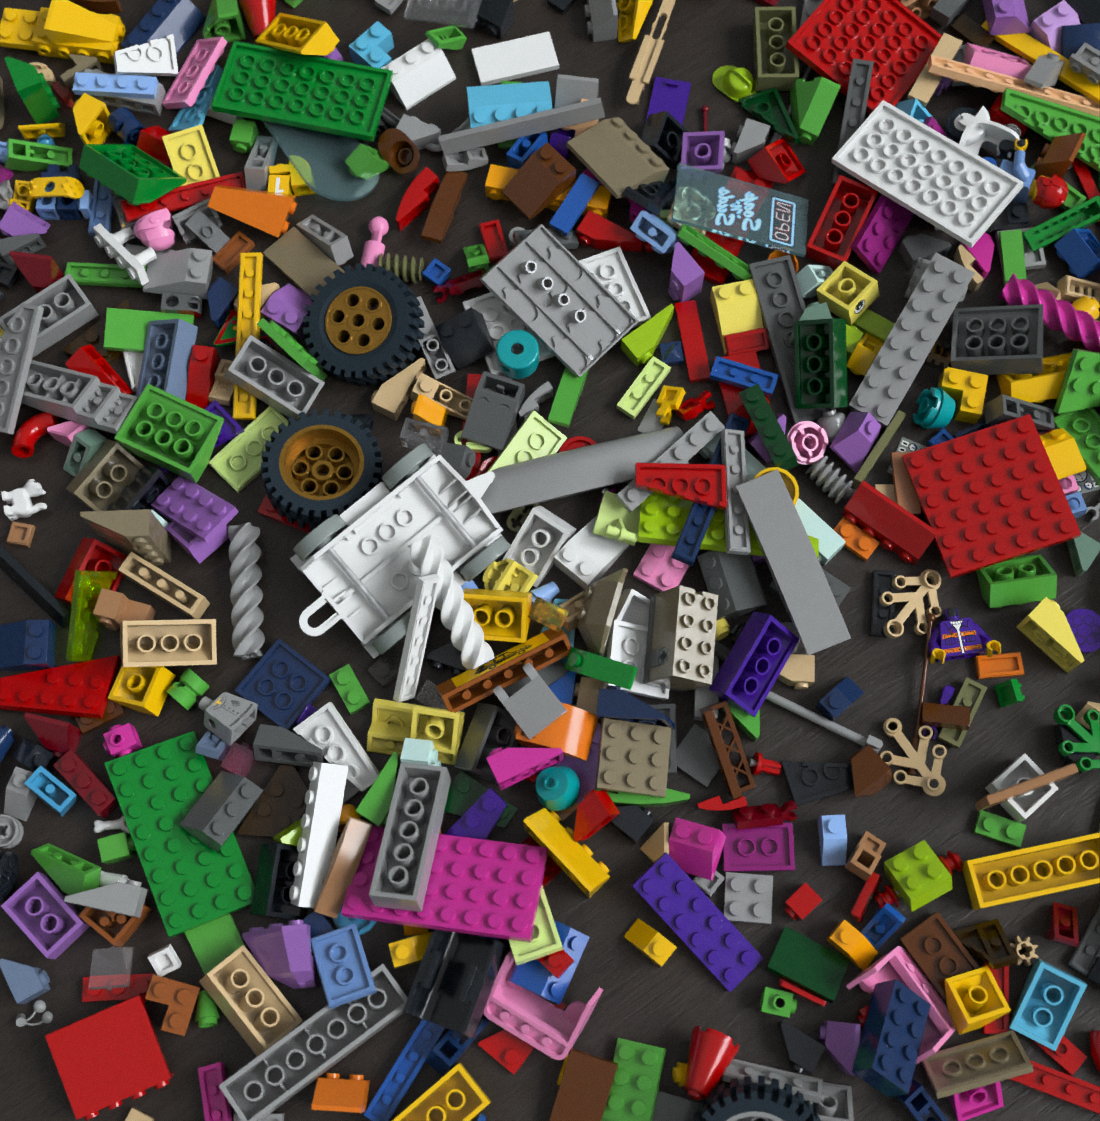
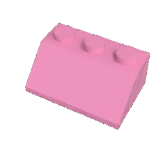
M971 43L966 44L963 60L965 64L1024 80V77L1032 67L1024 58Z

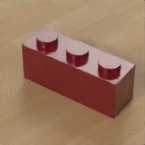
M70 749L53 765L97 815L106 819L119 807L115 793L77 752Z

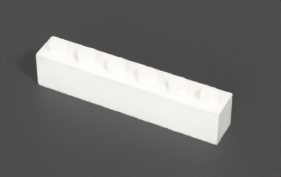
M313 762V766L309 770L310 786L305 794V803L307 805L305 814H303L301 819L302 835L297 843L299 854L298 860L293 867L294 885L291 886L289 892L291 904L298 907H314L323 887L322 881L332 862L331 855L336 846L348 766Z

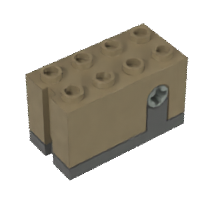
M679 585L650 597L643 684L681 693L712 685L718 595L704 591L695 594V589Z

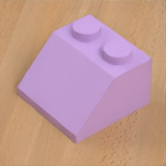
M1063 0L1033 20L1030 27L1031 32L1028 35L1061 55L1062 26L1079 25L1078 14Z

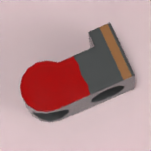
M162 292L161 312L194 315V319L201 317L203 299L196 295Z

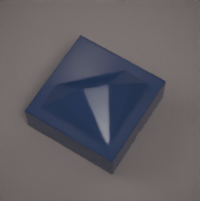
M681 341L659 344L661 361L667 365L683 364Z

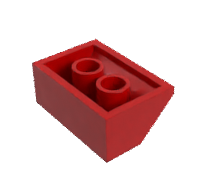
M83 538L54 597L76 609L94 615L93 611L101 589L116 591L123 577V574L118 569L128 556L95 538Z

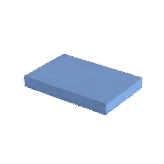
M356 923L311 938L312 951L330 1009L377 992Z

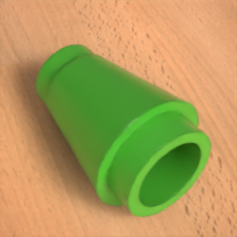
M206 990L200 991L198 993L195 1022H198L199 1028L214 1027L218 1025V1019L220 1018L216 1003Z

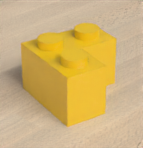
M951 367L943 369L939 377L938 387L942 388L954 400H957L954 420L971 424L977 423L983 411L988 375Z

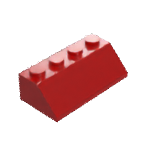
M864 480L841 514L848 522L858 526L871 538L881 542L880 544L883 548L898 554L899 558L907 564L915 565L938 534V531Z

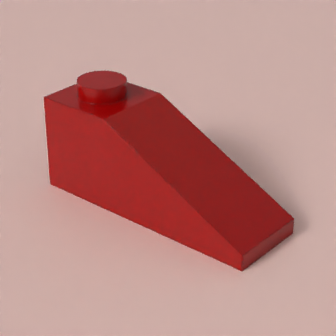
M590 210L576 229L577 239L585 247L611 250L620 246L622 251L641 252L643 249V241L638 239L635 234Z
M92 344L81 346L65 363L70 370L97 376L100 382L117 386L121 393L129 395L134 393Z
M193 345L189 362L186 401L202 409L210 405L208 396L215 382V373L220 359L214 347Z

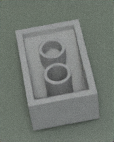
M188 248L156 255V260L148 263L146 274L149 282L144 284L143 292L162 294V292L183 293L208 299L207 292L213 271L212 250Z

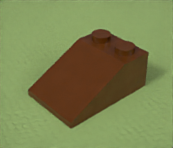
M547 142L529 157L502 190V194L531 220L576 182V169Z

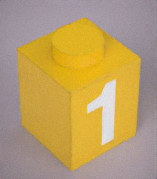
M269 175L267 192L292 195L293 189L290 175Z

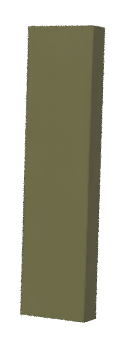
M900 410L897 412L854 477L852 487L858 489L862 481L865 480L902 424L906 413Z

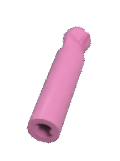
M377 216L369 222V231L372 236L371 240L366 241L364 244L361 264L364 267L368 263L373 264L377 268L381 253L384 257L385 245L381 243L382 236L388 232L389 224L381 216ZM356 299L352 306H356L359 299Z

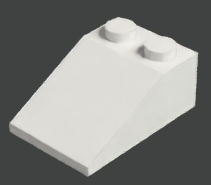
M541 505L534 507L502 560H505V558L512 559L538 575L533 584L537 588L554 565V556L572 538L577 529Z
M597 516L575 534L554 556V565L583 589L598 581L629 546L628 544L593 534Z

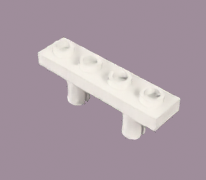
M100 223L94 226L93 229L96 235L94 240L100 248L103 247L111 259L115 258L121 269L125 268L132 280L136 279L142 286L148 283L149 279L144 266L157 259L155 251L148 247L146 250L132 255L122 245L135 238L130 226H126L114 234L109 233Z

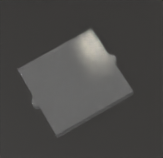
M111 946V948L93 949L89 990L107 989L110 991L112 988L129 987L133 947L115 948V946Z

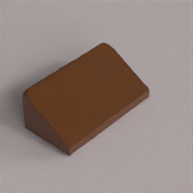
M923 702L921 725L968 731L970 726V707Z

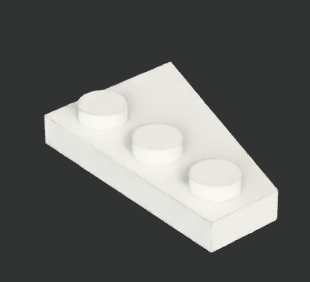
M173 34L162 39L151 40L149 43L121 49L113 54L116 75H178Z

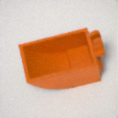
M562 703L567 712L531 740L516 723L514 736H516L515 739L520 745L531 748H561L564 756L587 761L599 718L588 711Z

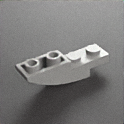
M419 296L416 298L421 304L418 307L423 310L424 316L420 318L425 322V328H419L424 333L423 340L417 339L416 341L421 345L420 350L435 380L454 373L455 369L449 355L441 344L422 297Z

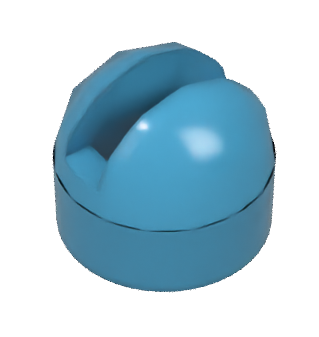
M42 134L37 139V143L55 146L54 140L47 134Z

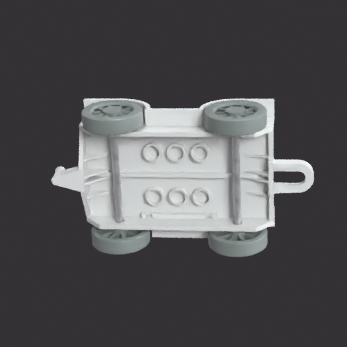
M422 443L402 457L382 476L384 482L376 485L341 515L334 514L314 528L293 548L296 554L290 558L299 571L310 580L322 595L301 613L299 619L301 630L308 636L317 637L324 634L339 620H343L373 659L379 654H384L407 633L417 580L420 577V569L411 561L408 545L433 534V538L442 546L443 558L449 562L453 569V579L461 586L465 582H470L511 547L508 541L500 534L503 529L481 500V497L495 478L494 472L489 471L465 481L441 455L436 457L425 443ZM328 602L336 613L319 627H310L307 622L308 618Z

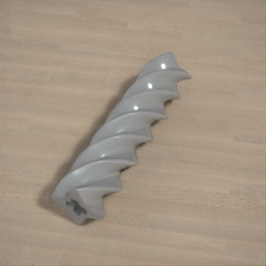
M250 522L228 526V537L231 542L229 546V559L231 561L229 576L232 583L230 599L233 605L231 612V621L234 627L232 645L235 651L233 656L240 657L242 660L263 657L264 654L259 649L265 642V636L258 628L264 620V614L258 607L263 598V592L256 585L262 577V571L256 564L261 556V549L255 543V540L260 535V528L252 526Z

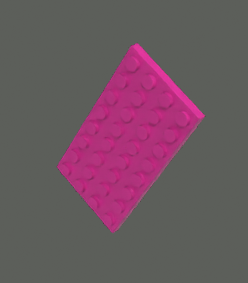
M372 826L356 874L353 877L352 883L347 888L341 911L343 917L531 942L548 857V848L439 834L422 912L374 906L369 897L385 827L381 829L377 826Z

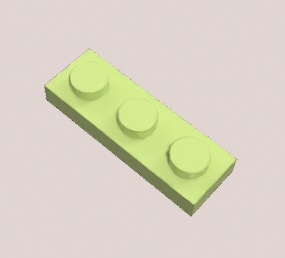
M653 356L618 402L616 408L632 419H635L668 375L671 367Z

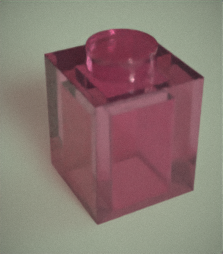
M243 741L241 745L234 742L220 767L230 773L247 777L256 761L254 760L253 746Z

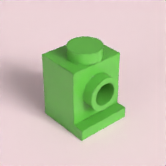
M763 987L759 1012L790 1018V1013L795 1014L797 999H793L794 993ZM777 998H781L784 1001L783 1007L779 1008L776 1006L775 1001Z

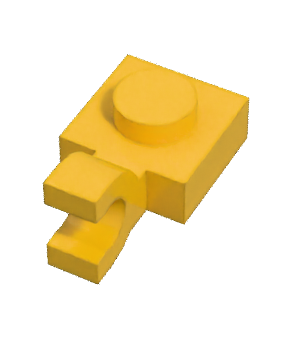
M663 386L656 402L659 407L656 416L662 417L660 420L662 425H669L672 409H679L685 395L682 387Z

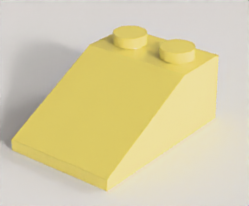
M753 279L712 287L710 301L724 354L726 355L723 335L764 327L759 298Z
M1045 597L1016 626L1065 672H1071L1084 661L1066 616L1054 600H1049Z

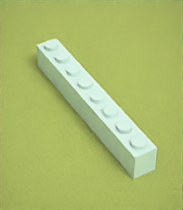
M721 431L698 451L705 459H712L721 437ZM745 449L748 482L760 471L767 468ZM798 498L795 508L807 535L819 539L818 560L819 563L821 562L825 566L843 548L846 541Z

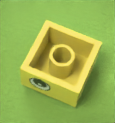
M846 261L816 290L819 304L827 302L830 312L841 319H846V322L851 325L880 296L877 280Z

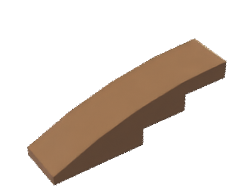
M352 816L349 817L331 855L332 862L322 881L323 887L314 904V912L337 918L343 905L347 888L351 885L356 874L372 823Z

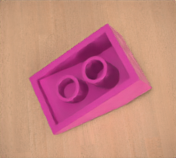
M500 747L489 753L490 756L486 758L501 791L564 760L561 748H506L503 750Z

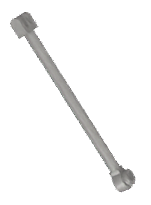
M771 691L765 698L863 747L868 744L876 753L883 746V742L871 735L866 738Z

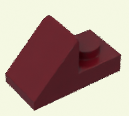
M1053 901L1050 907L1051 926L1045 938L1077 947L1079 944L1077 908Z

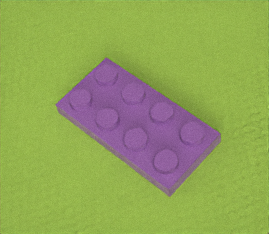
M182 476L175 479L151 504V507L156 512L206 543H209L238 513V510L232 504Z

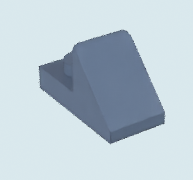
M208 729L196 745L195 753L224 761L230 745Z

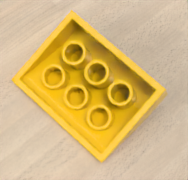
M543 808L523 820L525 831L540 847L548 848V855L588 898L610 879V876L607 874L610 870L601 861L597 863L591 857L593 852L585 844L581 846L574 840V832L568 826L564 828L559 823L561 818L553 810L548 812L546 808Z

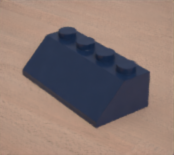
M157 0L122 42L121 46L125 49L173 34L177 56L206 21V17L190 0Z

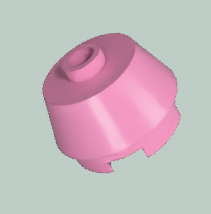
M802 421L795 424L786 436L795 453L797 463L803 465H810L820 460L824 456L826 446L828 445V436L825 430L811 421Z

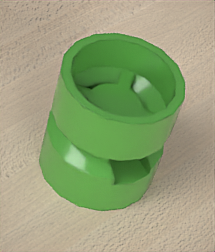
M187 668L180 676V682H174L166 692L189 711L197 702L196 697L202 696L210 686L190 668Z

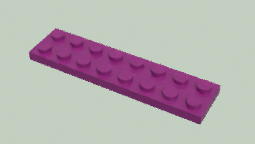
M933 116L925 118L923 124L948 138ZM883 194L879 197L851 245L853 251L873 274H880L914 215L913 212Z

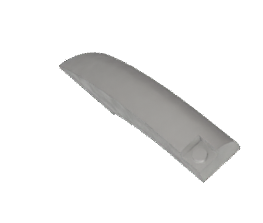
M678 426L499 467L492 471L495 474V478L481 497V500L491 514H496L630 482L635 478V463H652L684 434Z

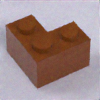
M144 902L141 916L137 918L85 907L79 917L113 946L122 948L153 909Z
M153 974L145 999L168 1005L161 1030L185 1036L199 993V986Z

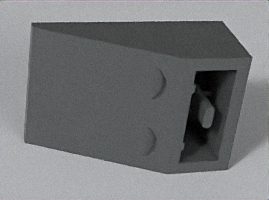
M483 371L461 438L503 451L525 397V384Z

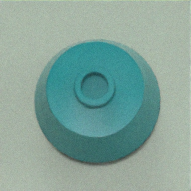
M931 387L930 390L924 389L916 401L920 405L917 414L913 413V419L916 424L921 425L924 429L944 428L949 424L954 415L955 400L940 387Z
M554 765L544 769L536 779V795L539 802L545 808L553 811L568 809L579 798V778L570 767Z

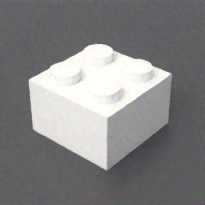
M1024 753L988 784L985 789L992 794L1044 773ZM1053 783L1002 802L1000 805L1016 822H1021L1027 819L1059 788Z

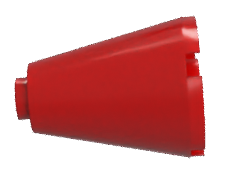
M238 0L255 40L275 19L276 0Z
M701 1026L694 1027L692 1031L684 1089L688 1091L687 1095L697 1101H701L702 1098L707 1099L739 1050V1044L737 1043L734 1046L731 1037L708 1027L706 1032L699 1031Z

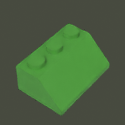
M1041 554L1016 557L976 570L982 597L989 608L1023 605L1035 601L1041 602L1045 597L1048 599L1056 598L1057 574Z

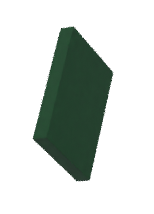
M785 926L766 970L832 1004L850 959Z

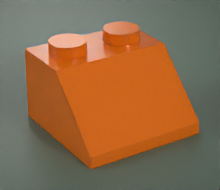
M325 1073V1077L318 1078L311 1110L362 1113L367 1110L370 1080H364V1075L349 1074V1079L339 1078V1073Z

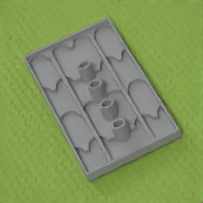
M542 224L532 230L479 279L576 377H581L639 322Z

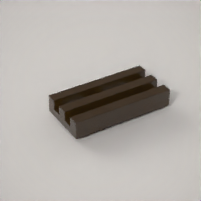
M937 339L926 361L931 362L934 359L935 364L938 366L942 362L944 363L943 367L947 369L951 359L952 344ZM936 345H940L938 353L935 354ZM944 347L948 348L946 357L942 356Z

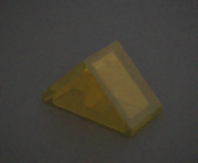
M537 596L528 617L559 632L568 611L548 598Z

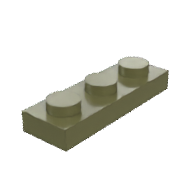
M966 677L952 705L970 707L971 724L988 687ZM941 728L936 739L959 749L967 731Z

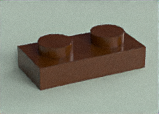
M108 699L102 719L75 716V719L82 734L86 735L126 715V712L121 704Z

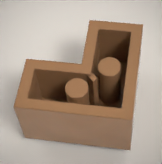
M104 588L101 589L93 614L99 619L98 622L105 624V628L112 631L120 629L121 621L153 620L156 610L151 605L129 600L123 593Z

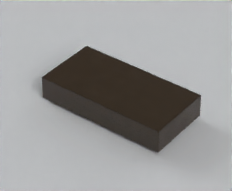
M965 13L950 28L954 34L966 43L985 48L995 39L993 35H990L987 30Z

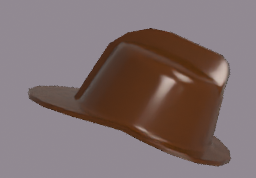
M392 128L382 133L378 142L379 152L397 173L408 174L419 166V150L404 132Z

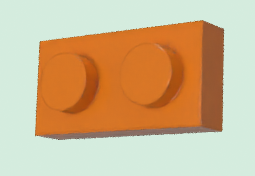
M844 517L834 529L846 541L844 547L865 562L879 545L877 540L871 538L856 525L848 522Z

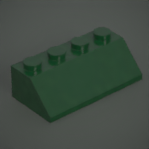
M831 318L794 321L796 409L848 407L846 319Z

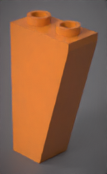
M217 185L214 187L207 207L273 236L280 237L282 233L286 234L290 224L287 222L289 214H294L297 203L294 202L296 198L294 195Z

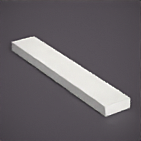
M436 574L419 577L417 580L393 700L398 703L415 698L440 583V577Z

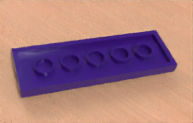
M666 852L631 885L728 992H731L764 959Z

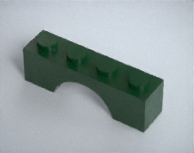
M759 384L739 392L742 405L749 419L754 424L773 466L784 470H790L798 466L795 453Z

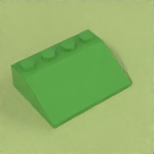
M147 384L114 439L126 451L197 483L208 465L224 418Z

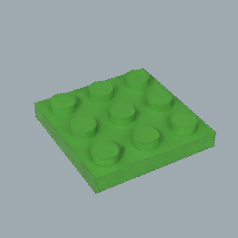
M262 318L257 323L300 366L324 381L328 375L323 371V366L289 332L285 331L273 320L268 322Z

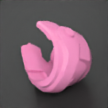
M164 208L146 214L138 219L133 227L135 236L145 246L151 247L157 252L165 251L175 243V233L170 229L174 220L171 219L169 210Z

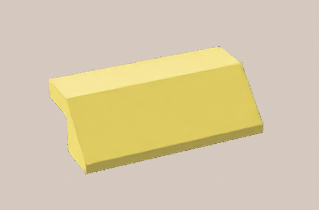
M375 698L373 702L372 723L368 731L367 751L392 755L395 751L401 756L405 738H410L414 706L443 711L448 710ZM456 712L460 713L462 718L460 740L456 753L438 752V761H441V763L451 765L456 763L463 735L465 712Z

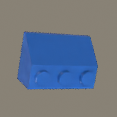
M554 920L563 950L574 962L557 979L538 959L515 965L509 981L560 1005L590 937Z

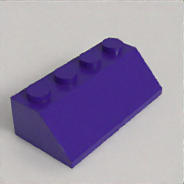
M754 611L714 678L712 685H710L709 690L720 699L726 700L728 704L755 717L797 645L799 638L772 615Z

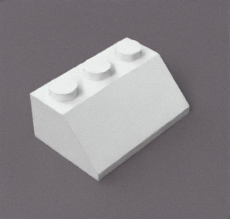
M429 38L381 68L393 71L389 89L406 110L456 79L442 49L437 48Z

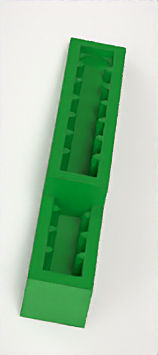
M1096 196L1024 232L1022 236L1031 252L1033 253L1060 240L1073 228L1083 229L1100 221V196Z

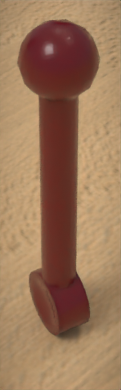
M703 105L701 108L703 112V132H707V112L709 107Z

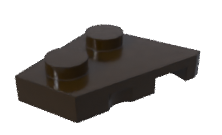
M998 919L954 931V934L963 946L993 970L1017 963V957Z

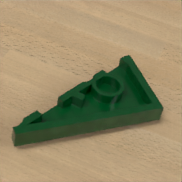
M776 87L738 99L739 106L762 123L770 125L772 130L794 145L799 143V136Z

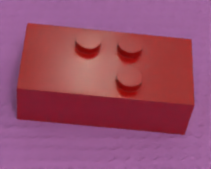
M839 175L806 246L804 257L830 266V268L835 270L844 261L848 262L853 251L851 245L867 220L878 191Z

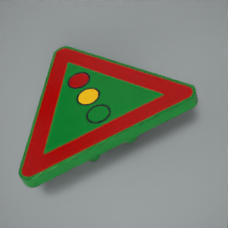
M235 309L230 311L213 343L215 347L236 344L237 311Z

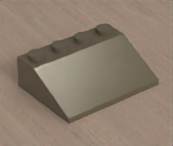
M619 117L604 119L566 143L571 152L616 199L626 197L623 193L628 186L632 189H638L640 184H650L657 181L664 182L670 170L663 160L657 157L650 147Z
M150 509L80 512V517L106 544L128 554L133 552L155 566L171 562L172 537Z

